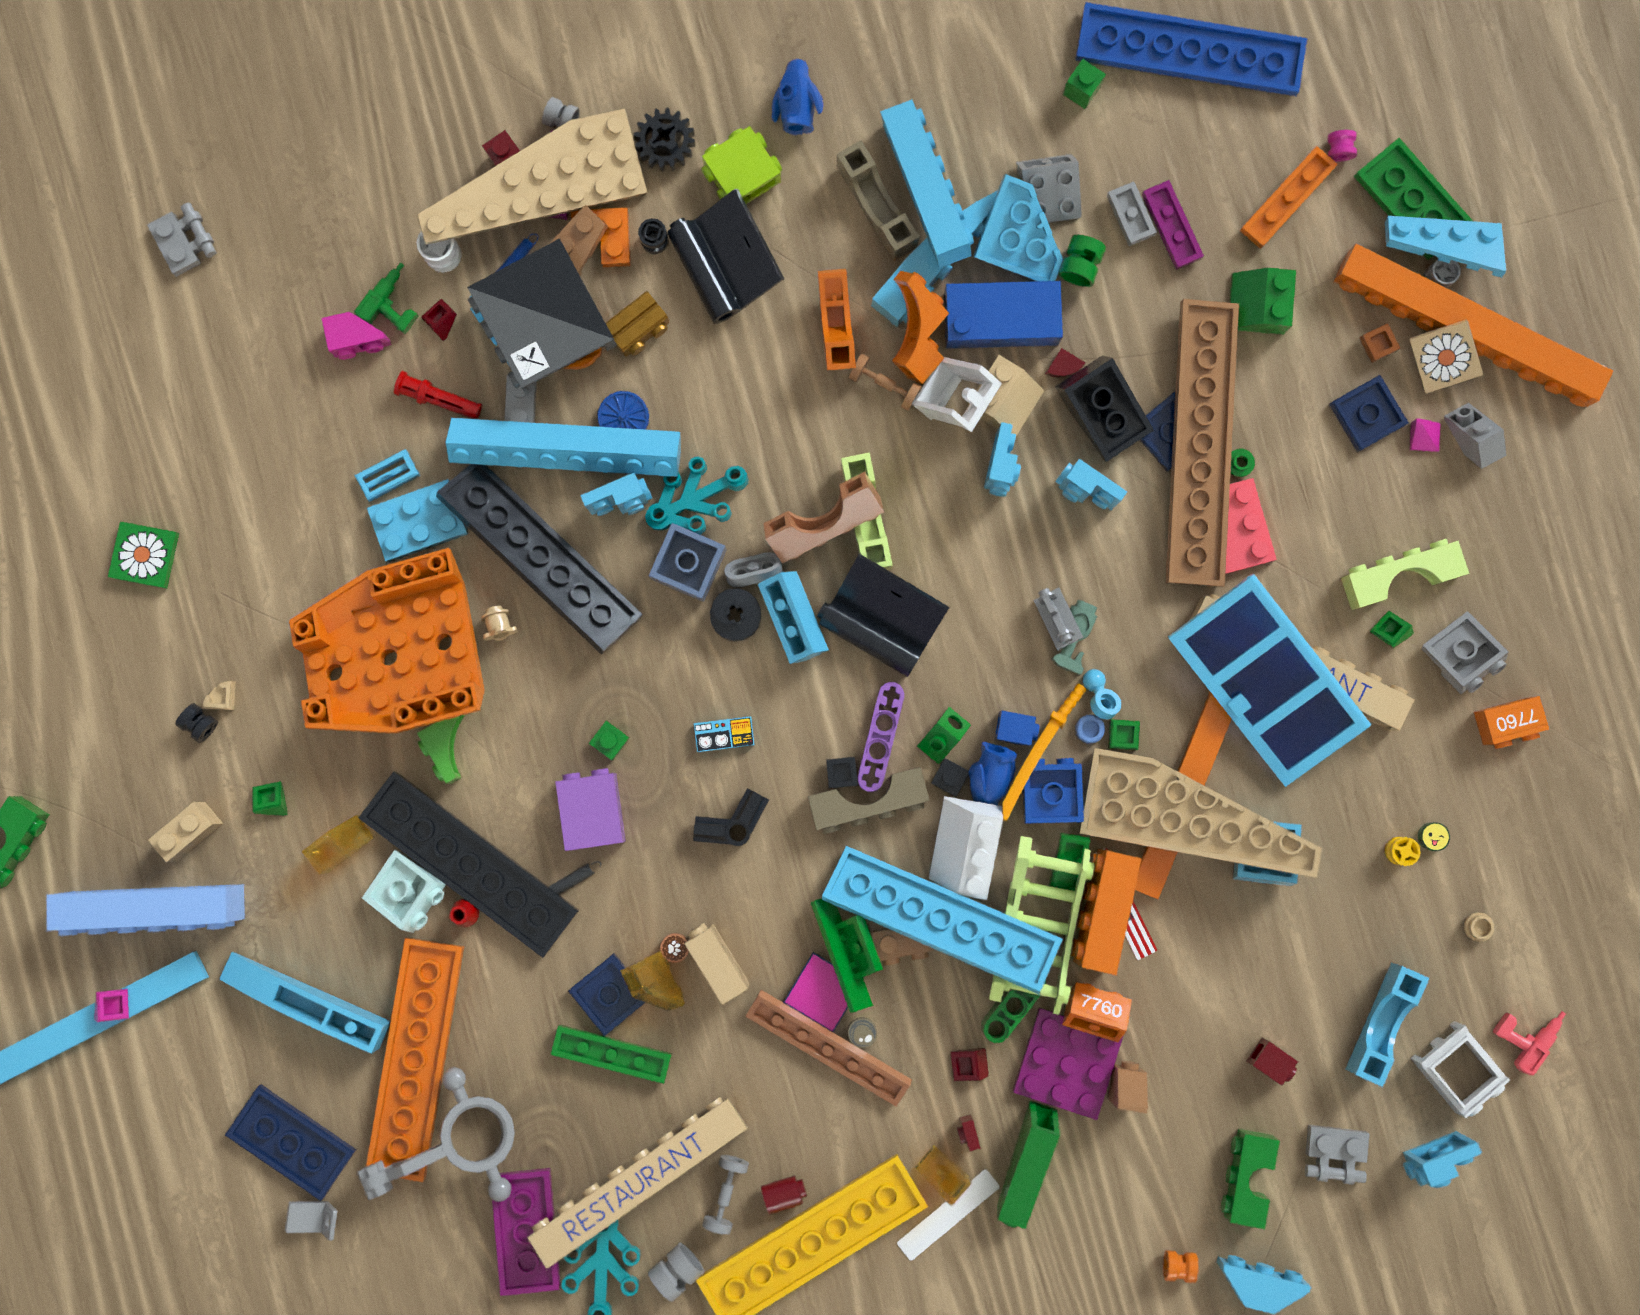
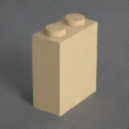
M703 923L687 934L689 939L686 941L685 946L722 1005L748 989L750 982L714 924L707 927Z

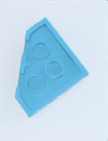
M1004 174L973 257L1036 281H1055L1063 258L1036 197L1037 194L1033 184Z

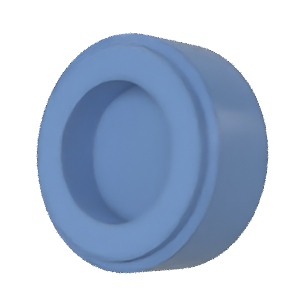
M1085 715L1075 725L1077 738L1087 744L1098 742L1105 733L1103 721L1095 715Z

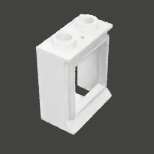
M944 357L943 361L928 377L912 405L930 420L935 419L954 424L972 432L1002 383L982 365ZM961 380L982 384L978 392L971 388H965L962 391V397L970 404L963 416L953 409L945 408Z
M1454 1021L1450 1024L1454 1032L1445 1039L1435 1038L1430 1043L1434 1049L1423 1058L1414 1055L1410 1059L1453 1111L1467 1118L1479 1113L1483 1108L1482 1104L1490 1097L1494 1098L1500 1095L1505 1089L1504 1085L1510 1079L1505 1076L1470 1034L1466 1025ZM1465 1043L1492 1077L1465 1100L1461 1101L1434 1068Z

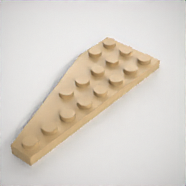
M625 109L568 121L419 213L417 218L425 245L581 210L584 205L590 208L646 195L647 189Z
M1098 748L1094 749L1084 806V822L1081 823L1080 834L1317 878L1322 851L1321 847L1153 758Z

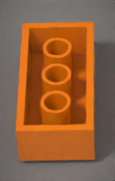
M1098 849L1097 854H1092L1090 862L1094 863L1091 882H1086L1084 887L1083 899H1086L1084 911L1080 910L1077 918V928H1080L1078 940L1074 939L1072 942L1070 956L1074 957L1073 962L1080 967L1117 975L1142 858Z

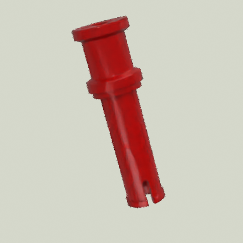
M406 371L400 372L394 386V395L400 396L403 394L416 399L419 404H426L428 402L471 419H478L482 411L483 404L436 388L430 380L424 379L422 381L408 376Z

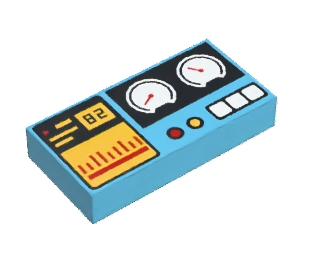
M751 716L694 723L697 752L755 745Z

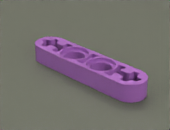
M895 682L885 683L878 692L858 773V784L863 790L868 792L878 790L883 784L904 700V691ZM890 687L896 688L895 693L899 694V699H894L891 708H897L896 714L888 710H879L880 704L886 706L887 697L883 696V692L889 691ZM880 715H888L892 719L893 724L890 730L881 731L877 728L876 720ZM877 742L885 746L886 753L883 758L874 759L870 756L869 748L873 743ZM866 760L874 764H883L882 770L876 767L874 775L876 778H879L878 783H873L871 787H867L866 781L862 780L863 774L868 775L871 766H865Z

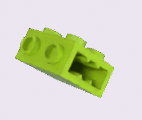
M750 126L744 130L742 128L735 130L729 135L728 140L720 145L718 143L711 145L705 150V154L702 155L704 166L701 170L709 183L714 181L719 190L716 193L720 200L732 190L738 189L747 204L781 183L780 172L782 167L778 159L774 155L772 157L769 156L765 150L767 144L759 132L755 134Z

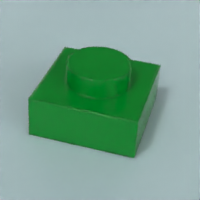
M606 720L589 744L613 761L630 737Z

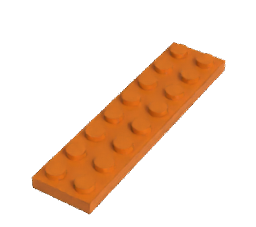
M409 937L404 939L366 1166L382 1160L384 1166L387 1167L431 1148L464 946ZM428 1165L400 1179L424 1182Z

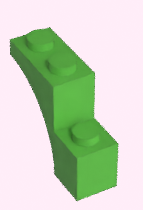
M465 715L436 722L417 733L420 738L418 745L426 757L430 755L435 764L432 766L436 777L440 781L444 780L445 783L452 784L462 778L455 761L454 742L458 727Z

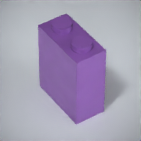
M608 768L592 770V776L580 778V772L562 775V781H556L565 851L626 842L617 774H609Z

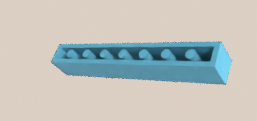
M451 418L446 438V448L449 463L678 477L681 437L680 432Z

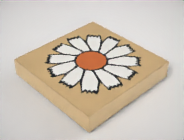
M1467 319L1409 338L1425 393L1483 375Z

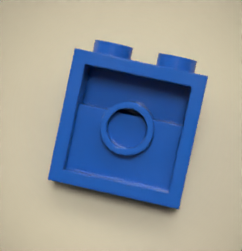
M1074 758L1056 759V764L1045 765V759H1040L1022 790L1024 823L1084 822L1082 764H1074Z

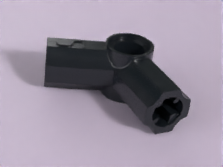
M747 788L731 819L696 816L693 841L741 846L747 843L769 799ZM735 824H740L746 829V836L741 841L734 840L730 835V830Z

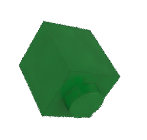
M1082 59L1068 79L1062 95L1086 110L1101 88L1106 74Z

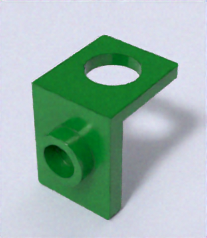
M949 707L933 728L919 742L917 747L937 764H940L962 739L971 724ZM948 718H952L955 721H957L960 725V729H956L953 726H951V724L948 721Z

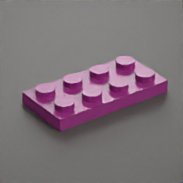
M551 1168L500 1173L501 1178L507 1179L511 1184V1194L506 1200L501 1202L492 1200L500 1296L560 1290L559 1261L546 1269L528 1239L534 1233L532 1229L534 1225L546 1217L550 1222L555 1219Z

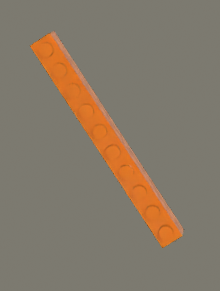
M1355 244L1347 252L1334 279V282L1340 284V288L1349 293L1356 292L1364 296L1365 300L1370 304L1382 305L1390 309L1393 315L1399 318H1408L1416 322L1419 328L1426 331L1436 330L1467 319L1478 356H1485L1493 360L1494 365L1503 369L1509 368L1519 373L1518 376L1526 381L1538 382L1544 385L1546 391L1553 394H1562L1570 398L1571 403L1580 407H1588L1600 401L1614 372L1358 244Z

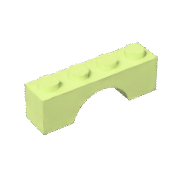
M870 453L841 458L844 482L865 472L876 489ZM880 514L874 520L866 521L854 527L858 552L883 568L891 570L893 565Z
M1443 539L1429 544L1431 549L1421 552L1420 547L1402 552L1404 558L1394 560L1393 556H1388L1376 560L1377 566L1369 569L1366 568L1365 564L1348 569L1349 575L1342 577L1341 580L1351 610L1386 600L1391 581L1401 571L1419 573L1432 585L1469 574L1459 541L1448 544L1447 539Z

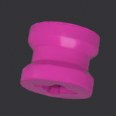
M1338 130L1328 134L1327 141L1331 145L1328 156L1336 162L1356 158L1357 149L1354 147V142L1357 139L1356 132L1353 130Z

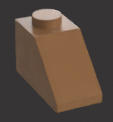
M1122 1061L1121 1065L1115 1064L1111 1074L1108 1099L1117 1109L1147 1114V1073L1142 1068H1139V1063Z

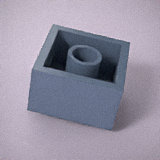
M672 523L649 573V577L651 580L704 602L727 549L723 544Z

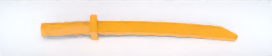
M1077 684L1074 687V690L1069 694V697L1066 698L1064 704L1061 705L1057 712L1053 711L1051 713L1050 722L1032 748L1002 803L1004 821L1008 820L1024 786L1059 728L1063 729L1067 721V715L1070 714L1072 708L1076 706L1077 702L1086 692V688L1081 684Z

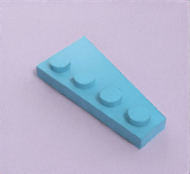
M1388 216L1385 221L1386 246L1421 256L1424 253L1435 255L1439 261L1450 263L1451 260L1467 264L1466 268L1478 271L1480 268L1493 271V276L1501 278L1506 272L1502 223Z

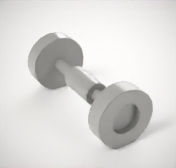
M721 1155L718 1165L723 1169L729 1170L727 1180L722 1183L717 1202L720 1205L717 1216H704L702 1227L718 1234H730L733 1223L722 1218L725 1207L729 1206L734 1188V1185H732L734 1173H747L749 1163L738 1157Z

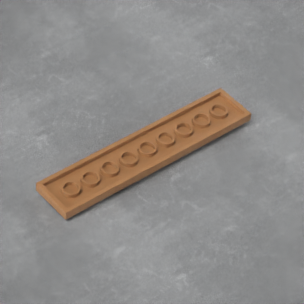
M1192 299L1180 301L1165 582L1168 584L1209 587L1225 586L1239 314L1238 303Z

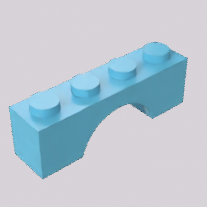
M1394 963L1390 964L1345 1068L1347 1071L1381 1087L1384 1086L1394 1062L1393 1047L1397 1032L1406 1015L1414 1007L1418 1006L1429 981L1428 977Z

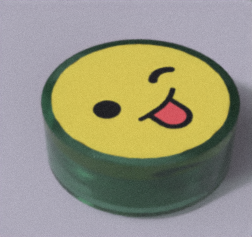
M1429 822L1420 828L1418 840L1420 845L1426 850L1441 851L1449 844L1450 833L1443 824Z

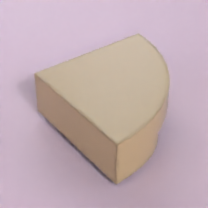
M226 681L216 686L205 697L202 709L234 710L236 682Z

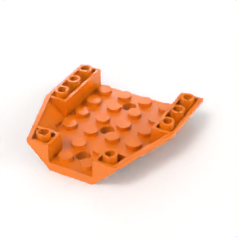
M450 548L367 570L289 620L293 647L303 653L309 698L301 700L306 729L396 734L480 711L485 690L467 591ZM451 637V646L446 650H440L439 644L441 640ZM396 652V661L392 665H385L386 656L389 653ZM341 667V677L331 681V672L335 668Z

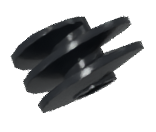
M739 588L727 589L719 593L713 601L710 610V621L716 633L722 638L735 642L746 640L760 626L762 617L760 605L756 598L748 591ZM736 608L737 612L740 609L743 611L740 614L741 620L739 622H735L734 619L731 621L728 619L731 616L730 610Z

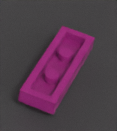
M1170 180L1144 190L1141 195L1175 269L1178 270L1201 260L1204 257L1203 252Z

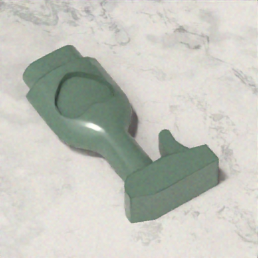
M1077 600L1076 605H1072L1070 610L1084 638L1062 648L1061 652L1053 656L1051 660L1056 666L1080 676L1084 670L1081 664L1084 652H1080L1074 660L1071 659L1076 644L1089 636L1097 619L1095 615L1097 607Z

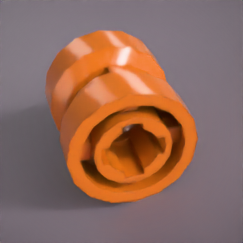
M1166 1250L1163 1257L1164 1280L1174 1282L1177 1279H1183L1185 1283L1195 1284L1198 1278L1197 1254L1186 1252L1184 1255H1181L1176 1251Z

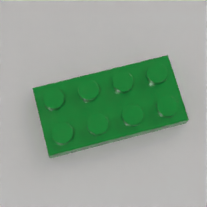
M1397 138L1354 175V178L1388 216L1473 221L1400 138ZM1424 253L1423 256L1429 260L1434 255Z

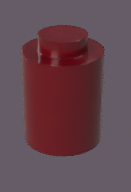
M795 1175L761 1186L769 1215L802 1205L803 1198L807 1197L803 1180H797Z

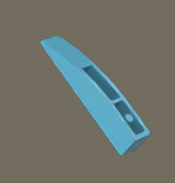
M998 191L963 210L964 220H961L964 228H970L973 237L979 238L981 236ZM926 238L872 298L871 306L896 327L902 321L907 323L905 299L899 286L893 280L900 271L916 272L927 282L925 287L930 292H933L935 290L932 287L938 279L943 281L953 267L950 264L941 268L938 267L929 241Z
M231 952L219 979L301 1023L371 1054L380 1049L390 1027L391 1021L235 952Z

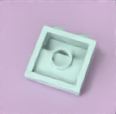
M394 850L362 899L401 930L414 933L415 930H420L428 920L426 914L431 906L437 905L443 899L444 891L442 890L446 884L425 868L417 865L401 851Z

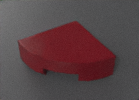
M1061 348L1046 374L1055 378L1067 377L1081 370L1086 362Z

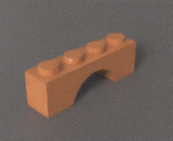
M865 472L839 484V499L834 508L828 513L815 518H804L787 511L763 523L765 539L782 564L789 560L797 559L810 549L820 547L827 543L828 540L840 534H846L854 527L866 521H872L884 513L881 497Z

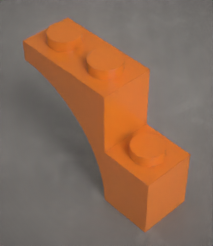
M900 271L893 280L899 286L905 299L907 328L903 343L892 362L909 380L923 384L944 359L937 351L939 349L938 344L929 336L946 318L949 312L942 306L944 303L942 298L925 287L927 282L921 275L916 272Z

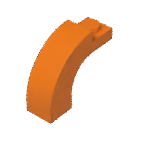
M846 269L818 271L819 300L827 371L856 368L854 338L849 309Z

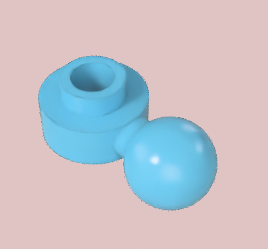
M1091 669L1083 676L1084 687L1095 694L1090 701L1091 709L1099 718L1111 719L1120 711L1121 700L1114 691L1104 688L1106 683L1105 675L1100 670Z

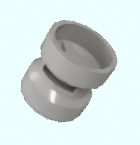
M551 97L544 109L542 123L549 127H560L570 120L579 119L580 109L573 105L566 106L562 104L561 100Z
M1437 260L1425 270L1423 277L1448 288L1458 280L1461 268L1457 261L1451 260L1450 263Z

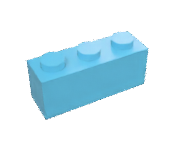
M797 571L781 572L758 583L790 664L807 661L829 650Z

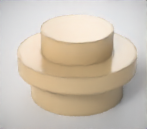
M1472 913L1464 922V931L1471 940L1484 942L1493 935L1494 923L1484 913Z

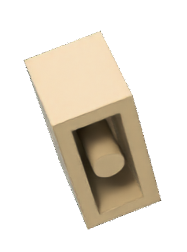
M193 802L148 839V841L166 863L181 860L223 823L206 802Z

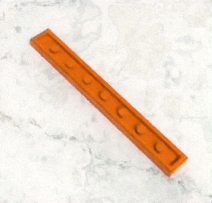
M1227 680L1221 685L1231 699L1242 693L1245 687L1231 680ZM1211 692L1208 694L1177 770L1204 786L1232 719ZM1147 846L1142 856L1135 890L1158 900L1177 852Z

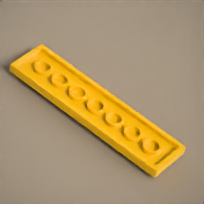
M895 1154L707 1270L696 1282L716 1315H755L923 1211L928 1205L898 1154Z

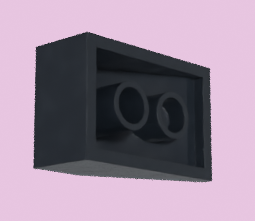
M1100 356L1055 386L1069 412L1106 462L1154 431L1121 371L1111 357Z

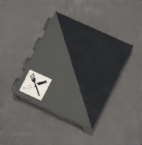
M560 238L467 287L472 297L467 299L475 314L481 312L485 320L481 323L483 330L489 339L494 337L498 344V347L494 348L502 364L508 362L512 372L508 373L511 382L516 389L521 387L525 394L530 393L527 388L528 386L605 346L606 350L609 351L617 346Z

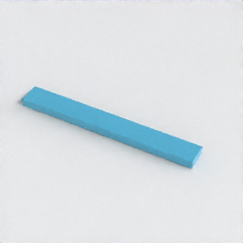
M197 951L122 988L128 989L129 1018L208 978L209 975ZM95 1003L5 1048L0 1051V1085L127 1019L94 1021Z

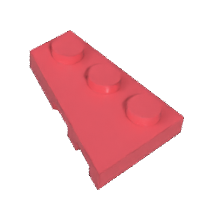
M1253 478L1230 484L1225 574L1277 560Z

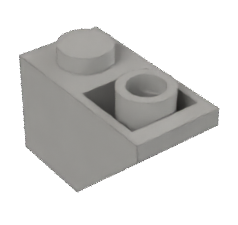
M1470 403L1444 416L1445 422L1464 455L1481 469L1506 456L1504 429Z

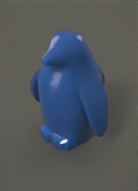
M794 59L787 64L780 86L775 92L772 101V119L774 122H777L781 114L783 130L792 135L808 134L814 131L813 117L815 107L818 114H821L823 111V98L809 77V68L806 61Z
M982 742L981 757L969 769L972 798L975 802L998 805L999 801L1007 793L1008 787L1014 778L1017 754L1004 746Z

